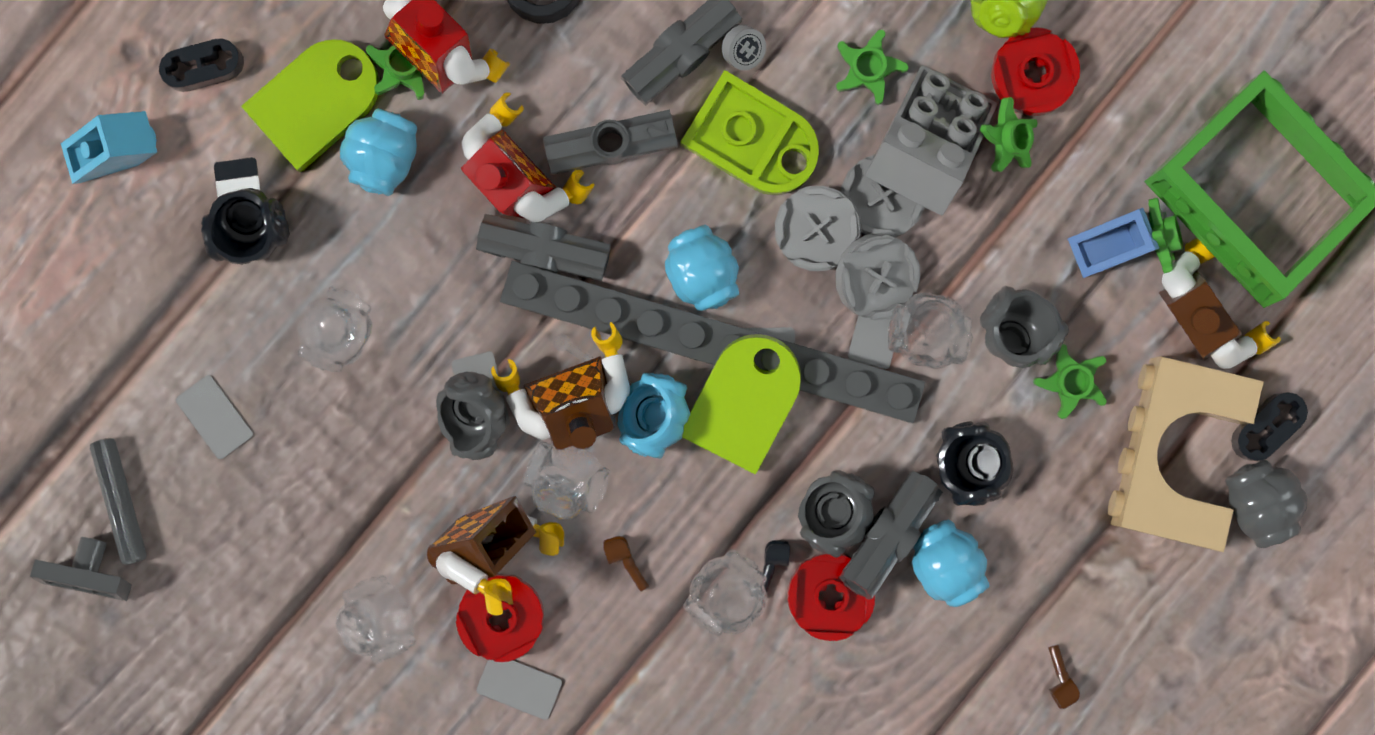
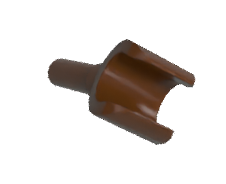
M616 536L604 540L603 548L608 563L612 564L622 560L625 569L639 591L641 592L648 588V583L632 558L626 538Z
M1059 645L1048 647L1060 684L1049 689L1057 706L1060 709H1066L1078 701L1080 692L1066 671Z

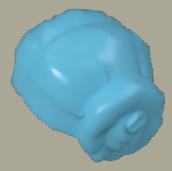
M379 108L374 110L372 117L355 120L348 127L345 139L340 147V159L350 171L349 182L360 185L362 190L366 192L391 196L394 189L408 175L411 163L415 157L417 150V125L401 117L400 114L391 113Z
M705 224L695 229L683 231L670 241L668 245L669 255L665 260V272L672 284L673 290L683 302L693 304L697 310L702 311L713 308L717 309L739 295V287L736 284L739 271L737 259L732 256V249L728 242L713 235L709 226Z
M643 373L641 380L631 384L629 396L618 414L617 425L621 432L620 443L626 445L629 450L638 455L661 459L667 447L682 439L684 425L688 422L690 411L684 397L687 385L675 381L673 377L663 373Z
M949 519L923 530L913 547L915 553L912 564L918 580L922 583L924 590L934 600L945 601L948 606L959 607L973 601L979 594L989 588L990 584L985 576L987 559L984 552L978 548V542L972 534L957 529L955 524Z

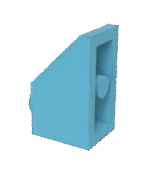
M146 111L98 115L61 143L72 184L83 183L139 166L157 153L156 134L149 124Z

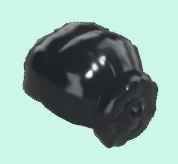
M244 188L219 196L212 203L209 214L204 215L201 222L202 237L208 256L216 262L226 260L240 265L269 258L278 246H283L288 242L290 235L283 205L275 198L268 199L264 192L253 188Z
M972 421L956 424L953 427L944 428L941 432L943 443L936 455L937 464L940 469L941 484L952 493L954 504L957 506H980L1000 499L1002 496L1001 490L1009 485L1014 472L1010 446L1004 436L997 431L990 430L988 422L973 423Z

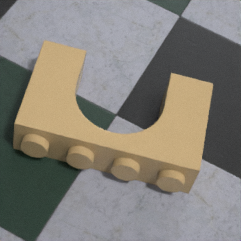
M1162 356L1150 358L1149 364L1143 365L1138 378V389H1142L1139 406H1134L1129 416L1128 431H1132L1129 449L1124 448L1119 458L1118 473L1122 474L1119 491H1113L1108 505V515L1112 516L1111 525L1224 552L1234 509L1193 500L1175 492L1165 482L1160 473L1157 461L1158 445L1163 433L1171 423L1191 413L1236 424H1254L1264 381Z

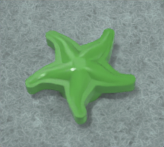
M878 30L862 49L850 48L843 41L838 43V51L851 68L845 80L836 84L837 91H848L864 85L874 94L875 104L881 105L884 98V78L894 72L906 73L909 66L907 63L884 55L882 49V41L885 38L884 30Z
M371 45L367 46V55L379 67L384 69L381 82L374 87L377 95L386 93L402 84L412 89L418 100L424 98L421 72L394 46L387 50H377Z
M1012 97L1001 100L998 124L995 126L990 124L981 125L980 132L991 143L995 144V161L991 165L993 172H1002L1013 158L1018 161L1021 168L1031 167L1029 150L1034 141L1033 128L1037 127L1038 123L1036 119H1018L1013 109L1014 100Z
M1157 197L1148 200L1149 223L1152 228L1153 239L1157 241L1159 249L1155 250L1165 274L1173 271V260H1176L1174 251L1183 249V240L1176 215L1167 217L1166 212L1161 211Z
M1062 344L1060 351L1056 353L1057 371L1044 379L1036 377L1033 383L1035 386L1048 391L1058 392L1061 407L1057 416L1060 419H1066L1077 406L1080 399H1093L1097 405L1104 406L1107 401L1101 390L1094 383V375L1097 368L1106 363V358L1104 356H1097L1077 363L1068 355L1067 346Z

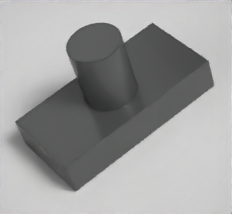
M86 537L80 538L72 567L35 559L30 577L45 585L122 601L128 600L132 586L122 577L98 572L107 543Z

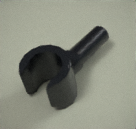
M772 540L766 544L763 574L755 597L762 600L766 599L774 575L775 565L789 566L790 546L788 541Z

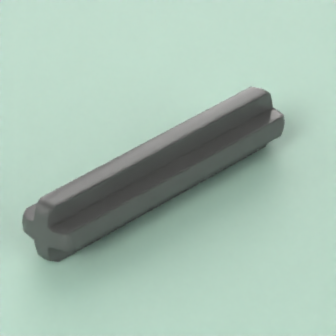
M113 438L95 441L90 444V451L121 563L128 565L146 559L147 554L116 441Z

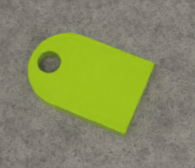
M324 40L310 46L241 107L294 168L301 173L344 136L348 127L355 120L364 118L372 110L378 97L374 87L379 83V76L371 59L358 46L343 40ZM349 59L360 60L363 66L361 75L351 81L343 79L340 73L342 64Z
M726 70L723 71L680 142L682 147L750 188L767 195H783L800 188L812 175L819 155L816 134L806 119ZM791 151L801 153L806 160V168L798 174H791L785 171L781 160L786 153Z
M763 334L746 335L731 342L721 352L692 407L688 422L684 425L682 438L756 475L800 390V367L791 349L782 341ZM762 349L774 350L780 359L778 366L768 371L760 369L754 360V356L758 351Z

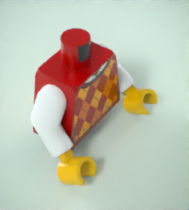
M385 0L383 11L390 19L384 34L385 38L442 94L454 83L463 85L482 81L486 78L496 83L510 66L509 62H505L497 57L498 52L491 48L482 59L473 60L468 34L435 0Z
M509 92L504 93L490 109V114L487 113L464 135L462 147L464 156L468 161L461 167V170L503 215L525 218L531 222H540L566 208L569 202L577 205L582 204L594 188V183L589 186H583L578 183L584 174L582 170L572 172L563 188H557L504 130H501L502 126L507 127L511 125L524 110L523 105L517 110H512L506 105L505 101L511 95Z

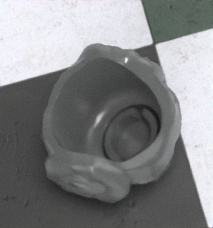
M1002 287L990 300L980 317V324L986 329L985 345L992 355L1002 359L1012 367L1027 368L1036 363L1040 365L1047 364L1049 359L1060 351L1065 337L1069 333L1068 325L1062 321L1054 305L1039 294L1026 289L1014 290L1012 287Z
M466 371L450 377L445 383L444 389L438 393L436 398L440 430L450 442L452 455L471 460L488 458L496 451L497 441L506 428L504 395L493 387L491 378L484 374Z
M1261 460L1256 464L1250 463L1242 466L1233 475L1226 478L1225 482L1229 489L1230 508L1234 509L1233 514L1237 519L1240 529L1254 541L1257 547L1268 548L1272 545L1282 544L1301 532L1299 521L1307 509L1308 498L1305 491L1301 488V482L1298 477L1289 469L1272 467L1269 461Z
M834 470L830 476L815 480L810 485L799 506L798 518L802 526L800 531L801 537L808 541L813 549L823 554L826 553L835 558L842 556L846 548L863 540L866 535V528L871 525L874 519L871 503L875 494L874 488L864 483V480L859 476L841 470Z

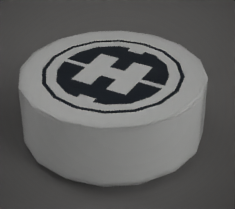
M738 25L732 28L722 42L723 58L728 64L739 70H750L756 67L765 55L766 42L761 32L748 25Z

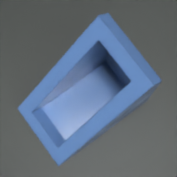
M1144 208L1137 209L1068 238L1083 278L1159 249L1157 241L1153 239L1152 228Z

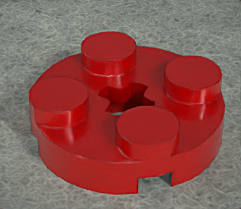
M1039 27L1030 28L1029 33L1024 35L1018 34L1016 37L1009 38L995 54L991 69L994 90L1000 100L1008 97L1013 98L1015 113H1022L1028 116L1049 114L1060 108L1073 94L1074 88L1077 86L1080 78L1078 55L1065 38L1062 40L1057 35L1052 34L1051 30ZM1030 61H1035L1037 67H1045L1046 74L1040 77L1041 83H1034L1032 78L1026 77L1025 71L1029 69Z
M826 553L817 554L800 563L790 579L787 590L789 610L797 624L814 638L824 641L847 639L854 632L858 631L864 623L866 624L873 613L875 596L868 600L846 587L839 578L843 572L842 570L851 560L846 555L842 554V556L835 558ZM829 584H834L836 591L843 593L842 601H835L834 608L832 609L826 608L824 600H819V593L826 591Z
M497 574L495 577L488 578V581L505 579L509 582L512 590L513 604L502 601L503 610L509 609L512 617L508 619L509 628L503 630L499 624L492 626L489 618L493 615L486 609L484 594L481 592L474 594L468 589L459 604L456 626L460 639L470 652L485 659L503 663L520 658L534 646L543 631L544 608L538 593L530 584L516 575Z

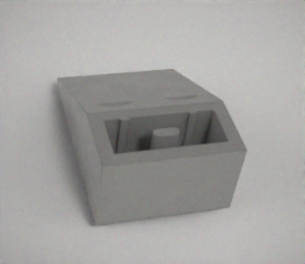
M921 65L865 177L943 216L962 185L984 136L980 132L981 125L989 124L998 103L986 98L977 91H972L947 78L940 72Z

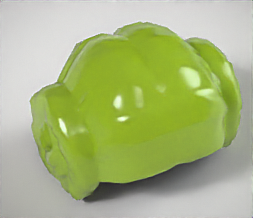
M970 0L971 13L976 25L999 38L1016 37L1018 34L1024 35L1029 33L1030 28L1040 18L1048 1Z

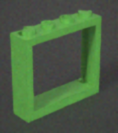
M1265 70L1238 90L1144 181L1263 308L1285 299L1375 207V183L1371 177L1361 172L1345 155L1343 148L1338 143L1332 141L1315 124L1312 115L1301 109L1285 92L1283 85L1278 80L1272 78ZM1250 102L1350 206V209L1284 275L1182 168Z

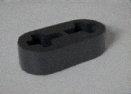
M222 38L212 39L166 53L160 61L159 74L162 80L174 90L188 92L236 78L243 69L244 57L241 51L230 41ZM220 50L232 56V59L226 61L227 68L223 70L216 64L206 65L207 62L215 61L219 58L218 51ZM180 61L188 67L197 65L198 68L184 72L185 79L182 81L175 75H172V72L178 70L177 63Z
M1290 392L1274 394L1267 398L1257 408L1254 424H1240L1234 431L1231 443L1236 455L1249 461H1261L1270 457L1307 420L1308 409L1303 398ZM1291 403L1293 407L1290 409L1289 414L1292 420H1279L1274 425L1272 421L1281 412L1277 405ZM1266 429L1267 432L1258 441L1262 448L1260 450H1247L1246 446L1250 442L1246 436L1247 433L1258 434Z

